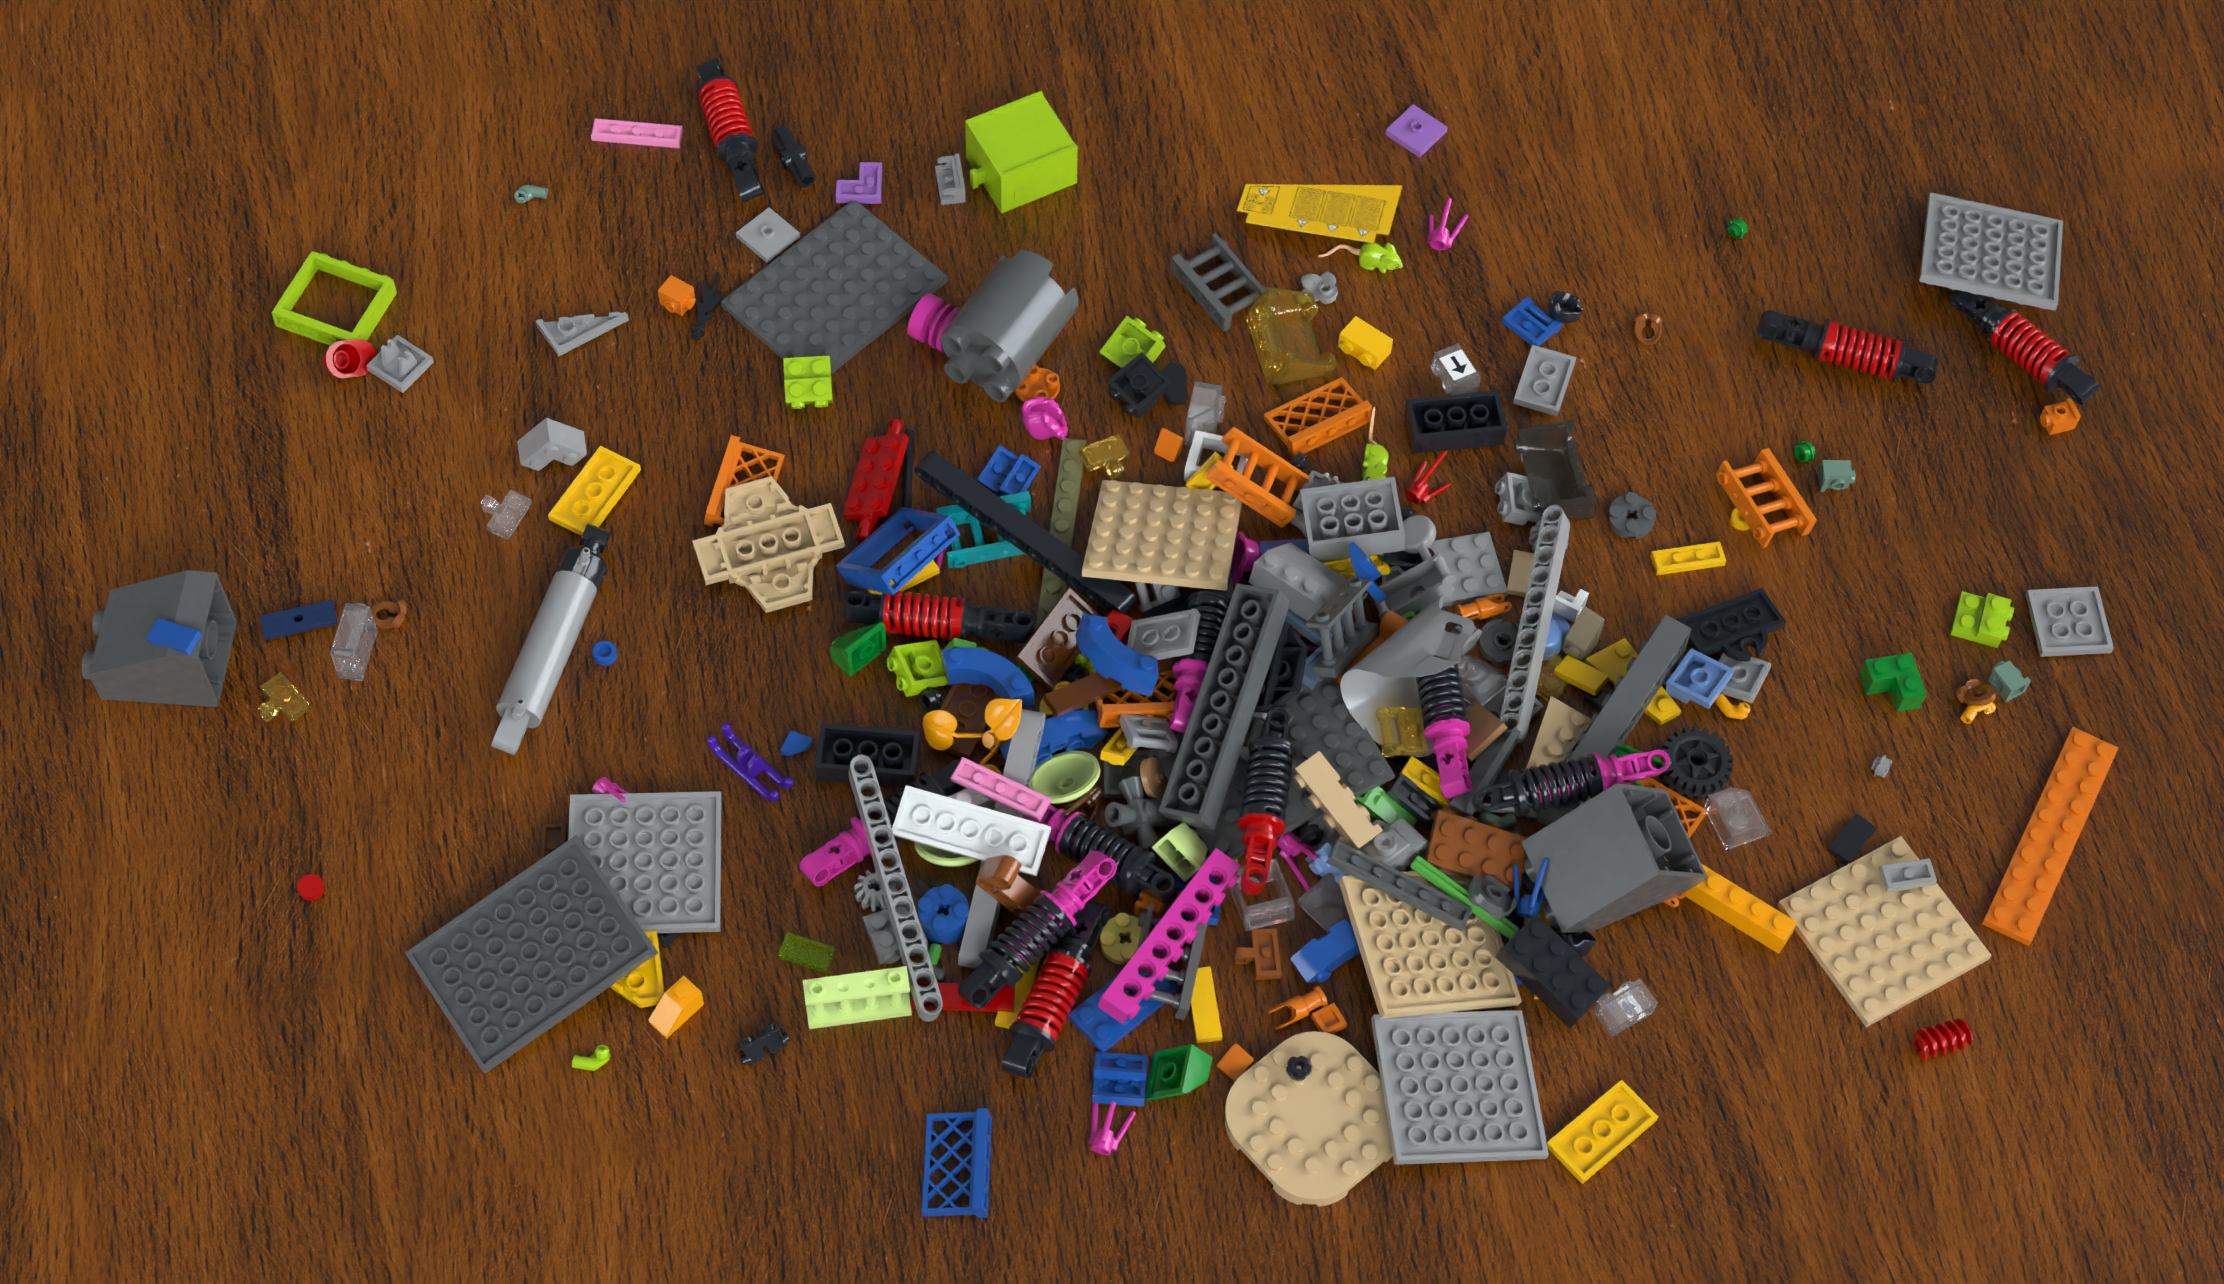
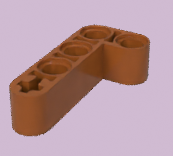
M1008 855L987 858L975 881L976 884L1016 916H1019L1020 913H1025L1026 907L1032 906V901L1039 895V891L1017 875L1021 868V863Z

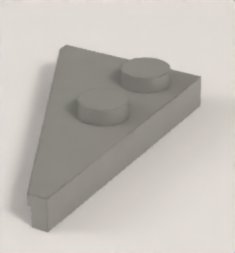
M611 312L609 316L595 317L594 314L574 316L572 318L559 317V321L543 322V319L536 320V325L559 357L629 321L626 312Z

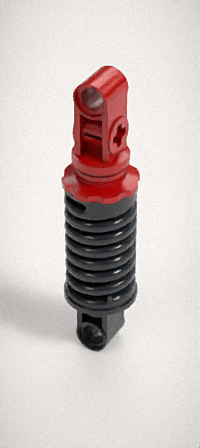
M1274 707L1269 710L1262 725L1261 737L1251 740L1248 747L1249 759L1245 779L1246 784L1244 786L1242 810L1238 819L1239 829L1244 832L1242 844L1245 846L1240 885L1241 889L1248 895H1257L1262 891L1268 880L1273 849L1277 847L1278 840L1276 837L1284 834L1286 829L1283 820L1286 818L1285 810L1287 809L1292 760L1296 755V748L1287 741L1290 717L1288 712L1281 707ZM1272 720L1278 721L1280 725L1274 724ZM1249 877H1255L1259 883L1252 882Z

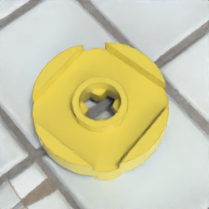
M1119 913L1116 917L1109 919L1100 934V944L1103 954L1111 962L1125 965L1136 953L1142 927L1138 926L1139 918L1126 913ZM1120 936H1130L1132 942L1121 944Z

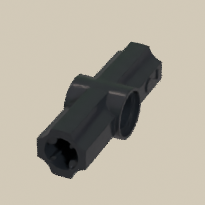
M783 126L776 128L771 133V139L779 152L785 170L790 171L798 187L806 188L811 186L816 177L807 162L803 146L797 144L789 128Z

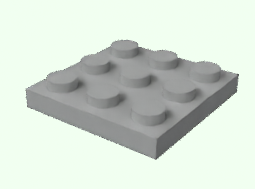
M1490 532L1435 540L1429 547L1434 551V555L1437 554L1444 558L1451 574L1456 577V581L1453 583L1455 590L1443 598L1442 607L1470 603L1474 599L1503 593L1505 597L1507 596V588Z
M2098 586L2027 590L2025 596L2040 657L2104 654L2113 651L2114 647Z

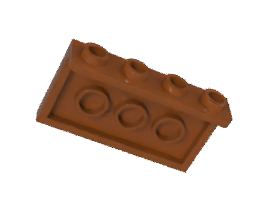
M1442 808L1432 813L1431 819L1434 821L1426 851V861L1436 868L1471 879L1476 874H1480L1479 877H1485L1486 874L1492 875L1505 883L1512 892H1514L1513 866L1517 864L1520 892L1523 881L1522 874L1525 872L1524 860L1528 858L1521 843L1527 837H1524L1522 832H1508L1502 830L1501 826L1497 824L1480 823L1477 818L1472 816L1461 817L1455 815V812L1450 809Z

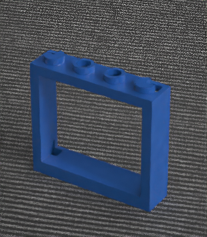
M902 507L840 561L836 567L848 585L894 595L961 534L948 515ZM908 521L910 525L905 528L903 524ZM912 529L925 531L882 570L870 568ZM891 579H892L893 582L895 583V584H893L892 586L890 585V580H891Z

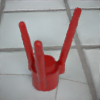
M1446 450L1440 454L1421 480H1419L1427 465V461L1422 462L1411 483L1405 489V495L1412 503L1418 505L1422 502L1426 504L1431 498L1451 486L1450 483H1446L1428 494L1429 486L1426 480L1446 456Z

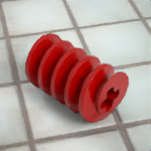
M1956 1018L1954 1021L1949 1020L1944 1024L1938 1023L1935 1026H1927L1926 1029L1919 1028L1913 1033L1914 1047L1922 1061H1927V1053L1932 1059H1935L1937 1051L1941 1056H1946V1048L1953 1054L1956 1052V1045L1960 1051H1964L1966 1048L1965 1043L1971 1045L1973 1042L1970 1028L1963 1018Z

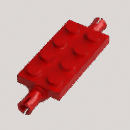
M897 419L889 421L885 436L865 438L842 514L847 521H859L858 530L855 535V540L859 543H862L871 535L873 527L877 524L878 517L887 516L909 441L905 433L901 434L904 426L903 422Z

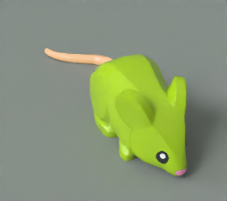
M1366 242L1360 249L1341 244L1325 254L1318 255V257H1326L1336 250L1344 248L1355 255H1359L1360 266L1368 270H1374L1376 267L1379 268L1380 272L1386 273L1387 269L1394 270L1403 267L1401 259L1391 243H1387L1385 247H1382L1375 242Z
M1375 407L1372 409L1369 428L1370 444H1366L1361 476L1363 481L1386 478L1384 474L1387 472L1388 452L1382 445L1373 441L1372 437Z

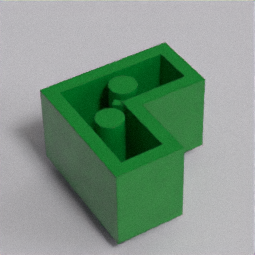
M1912 653L1865 660L1859 673L1866 695L1889 691L1897 712L1920 709L1927 695Z

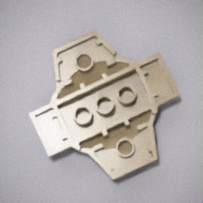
M772 476L726 488L724 525L718 528L715 535L692 541L706 585L729 579L730 583L746 587L766 613L812 600L814 567L822 558V553L845 547V542L831 503L810 509L802 505L799 507L794 506Z

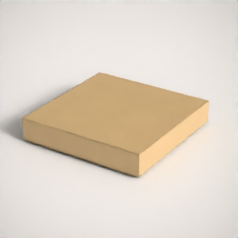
M1514 550L1507 594L1525 597L1534 553Z

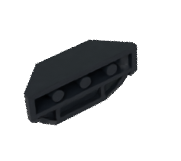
M1286 620L1284 621L1254 712L1268 713L1270 709L1279 707L1300 694L1309 648Z

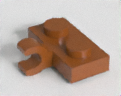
M1277 928L1251 929L1252 948H1236V954H1234L1235 964L1243 965L1253 961L1255 980L1281 979L1282 971Z

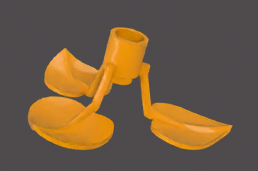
M998 698L990 701L985 709V721L991 727V730L984 733H956L957 720L950 712L945 710L930 711L924 716L922 722L925 737L931 747L941 751L952 746L953 737L982 738L983 745L990 749L991 752L980 762V765L1002 775L996 766L985 764L994 754H998V748L1003 746L1015 734L1021 717L1022 700Z

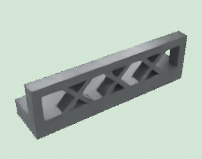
M1514 728L1509 736L1502 733L1479 755L1469 771L1472 791L1453 797L1449 804V809L1462 816L1473 817L1476 812L1472 803L1473 796L1481 788L1493 784L1515 748L1521 731ZM1485 793L1480 794V802L1484 799Z

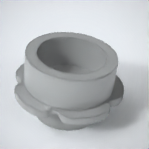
M1883 755L1881 758L1877 756L1874 760L1871 770L1874 771L1875 777L1878 775L1884 778L1887 775L1892 764V760L1886 758L1887 755Z

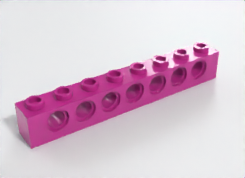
M1217 848L1213 851L1103 994L1098 1004L1100 1009L1121 1024H1124L1128 1017L1132 1020L1141 1009V1006L1138 1005L1143 998L1148 1000L1156 989L1153 985L1157 979L1162 981L1168 974L1170 968L1167 966L1171 961L1175 963L1184 952L1182 946L1185 942L1190 944L1198 934L1196 930L1198 925L1201 923L1204 926L1212 915V912H1210L1211 908L1214 905L1218 907L1226 897V894L1223 893L1226 888L1232 889L1240 878L1237 873L1241 865ZM1209 879H1215L1219 884H1213ZM1195 897L1203 898L1205 903L1197 901ZM1186 915L1192 921H1186L1181 916ZM1167 934L1175 935L1177 940L1170 939ZM1153 952L1160 953L1163 958H1156ZM1138 971L1146 972L1149 977H1142ZM1124 990L1132 991L1135 996L1126 995Z

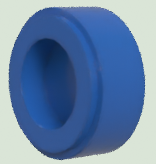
M610 641L596 643L592 649L593 659L598 665H611L617 659L615 645Z

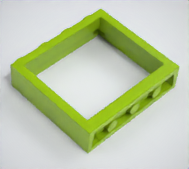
M311 251L273 309L272 316L277 327L327 345L338 341L354 339L367 341L396 296L397 291L394 280L387 275H379L367 268H359L347 261H339L327 254ZM317 270L378 290V293L352 333L291 311Z

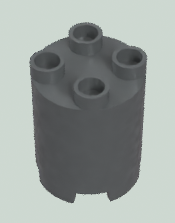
M1020 249L1012 258H1006L1004 255L1001 256L941 334L940 342L949 359L944 365V371L952 380L961 384L971 380L983 387L986 394L998 402H1005L1011 393L1020 386L1076 312L1079 305L1078 295L1074 287H1070L1063 292L1060 286L1048 276L1054 265L1053 263L1034 252Z

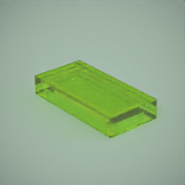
M787 932L778 953V958L827 973L835 953V947Z

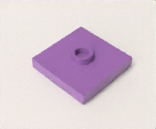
M1413 104L1386 129L1385 135L1420 158L1447 132L1448 127Z

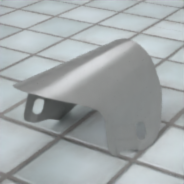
M1443 594L1348 670L1340 682L1344 703L1365 731V726L1372 739L1378 744L1409 756L1424 757L1433 753V742L1427 741L1416 730L1419 724H1423L1416 677L1437 674L1457 664L1460 661L1463 646L1474 631V623L1469 618L1441 610ZM1452 622L1462 625L1463 631L1460 634H1454L1445 631L1444 628L1446 623ZM1435 656L1443 657V658H1446V659H1448V660L1441 659V658H1438V657H1435Z

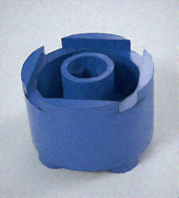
M944 884L927 891L918 902V918L927 940L933 943L938 942L950 945L963 938L969 915V904L964 894L950 884Z

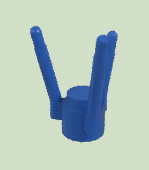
M1547 858L1543 859L1532 895L1524 894L1521 899L1519 894L1518 865L1514 864L1513 866L1514 896L1517 900L1515 909H1517L1516 915L1519 917L1532 919L1536 914L1539 915L1540 907L1546 897L1543 889L1539 898L1537 896L1548 863Z

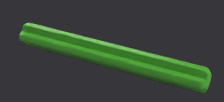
M1417 856L1411 863L1410 867L1450 897L1471 907V912L1507 938L1511 939L1519 931V927L1507 918L1503 917L1502 920H1496L1481 906L1473 905L1468 899L1470 892L1421 856Z

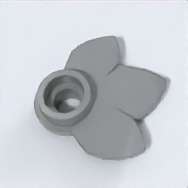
M1325 272L1321 276L1310 273L1301 277L1304 289L1296 294L1298 300L1306 303H1313L1319 300L1323 304H1329L1336 300L1338 289L1335 285L1336 277L1332 273Z

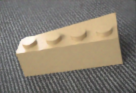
M1551 696L1526 768L1529 769L1532 766L1538 767L1541 764L1548 765L1550 762L1557 763L1559 760H1564L1570 749H1576L1578 745L1576 742L1582 731H1588L1591 719Z
M1320 751L1293 770L1295 774L1293 776L1294 781L1301 789L1305 787L1310 794L1308 796L1310 803L1315 809L1320 808L1325 815L1323 820L1331 830L1333 828L1336 829L1340 835L1338 837L1339 841L1359 849L1383 831L1378 823L1375 826L1371 824L1370 813L1364 806L1362 807L1360 804L1356 805L1354 803V800H1356L1354 793L1346 784L1340 785L1338 782L1341 779Z

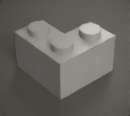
M545 418L517 441L520 465L540 471L552 460L573 466L587 455L584 431L549 418Z

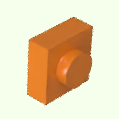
M1335 1003L1312 1013L1311 1018L1320 1032L1334 1034L1347 1027V1022Z

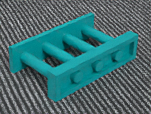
M1029 491L1000 496L1001 499L1025 516L1026 512H1031ZM958 505L936 508V513L950 516L955 526L969 523L976 546L962 549L959 537L951 543L952 551L947 552L948 568H962L969 564L1025 554L998 534V543L985 545L979 520Z

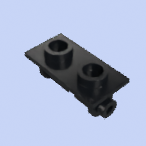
M774 1023L761 1030L762 1036L754 1039L751 1035L738 1042L740 1048L734 1051H742L743 1055L740 1056L742 1064L744 1066L747 1064L751 1066L753 1063L766 1057L762 1049L764 1046L767 1047L770 1054L786 1047L787 1043L790 1042V1038L786 1032L782 1034L780 1031L781 1028L785 1027L784 1024L777 1027Z

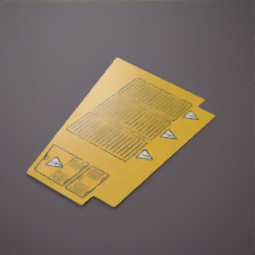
M1246 184L1237 211L1248 213L1246 223L1374 243L1376 234L1389 235L1402 185Z

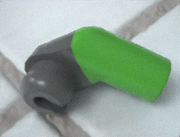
M931 944L928 950L936 980L941 982L944 979L945 970L941 967L938 968L937 964L942 947L938 944Z

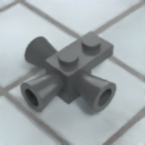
M1140 776L1126 778L1119 782L1118 786L1128 804L1125 806L1111 802L1106 807L1105 820L1110 827L1121 826L1123 834H1136L1138 847L1155 853L1151 847L1159 841V838L1153 827H1173L1177 823L1169 821L1158 811L1162 800L1144 799Z

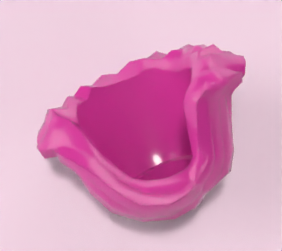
M1045 397L1025 401L1022 407L1023 423L1033 438L1044 440L1056 436L1061 440L1065 439L1068 427L1058 403L1053 399Z

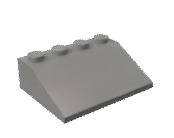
M1395 477L1300 489L1309 555L1320 562L1351 558L1349 544L1353 541L1366 555L1405 551V532Z
M1291 542L1266 551L1254 562L1249 583L1253 586L1280 590L1291 602L1289 609L1306 621L1347 581L1345 577ZM1365 591L1362 594V601L1367 597L1368 592Z

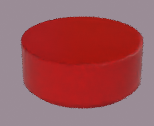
M315 874L302 877L297 885L300 896L307 901L319 899L325 890L322 879Z

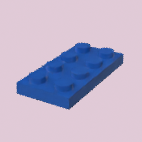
M1139 972L1142 977H1149L1148 974ZM1115 976L1068 1015V1019L1099 1052H1106L1165 1003L1152 999L1145 1000L1143 998L1138 1004L1141 1006V1009L1132 1020L1128 1017L1125 1023L1121 1024L1098 1007L1101 997L1117 978ZM1165 978L1162 981L1157 979L1153 985L1156 988L1155 990L1174 995L1179 992V987L1172 980Z

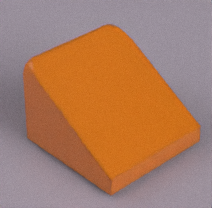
M1162 428L1154 453L1170 462H1175L1182 452L1183 438Z
M1235 1043L1220 1060L1217 1067L1235 1083L1243 1073L1254 1065V1059Z

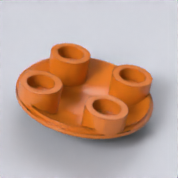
M1035 365L1015 390V394L1023 402L1039 397L1054 399L1060 391L1059 376L1048 369L1039 368Z

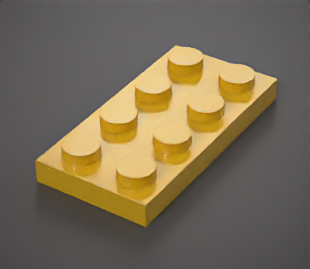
M600 446L548 514L549 520L580 536L583 535L588 523L599 527L641 471L640 465Z
M1620 1080L1547 1142V1147L1583 1184L1657 1121L1658 1116L1623 1080Z

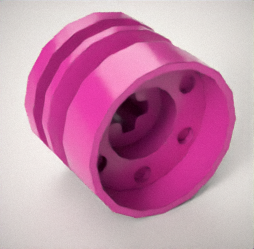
M927 293L921 298L912 312L907 328L908 335L922 343L928 341V345L931 348H936L939 352L945 353L940 342L941 334L961 308H956L952 303L945 305V301L932 293Z

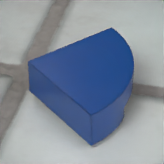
M790 731L780 753L785 756H793V754L807 751L813 745V739Z

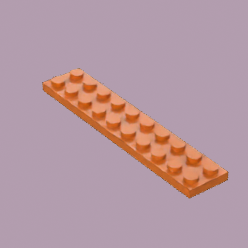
M2072 727L1982 922L1983 925L2030 946L2119 747Z

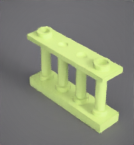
M907 966L803 980L809 1029L912 1015Z

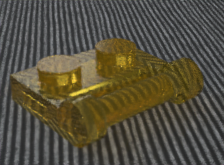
M1381 707L1376 710V718L1380 721L1383 739L1381 749L1384 757H1393L1395 755L1425 756L1427 745L1420 708ZM1389 719H1395L1399 744L1393 743Z

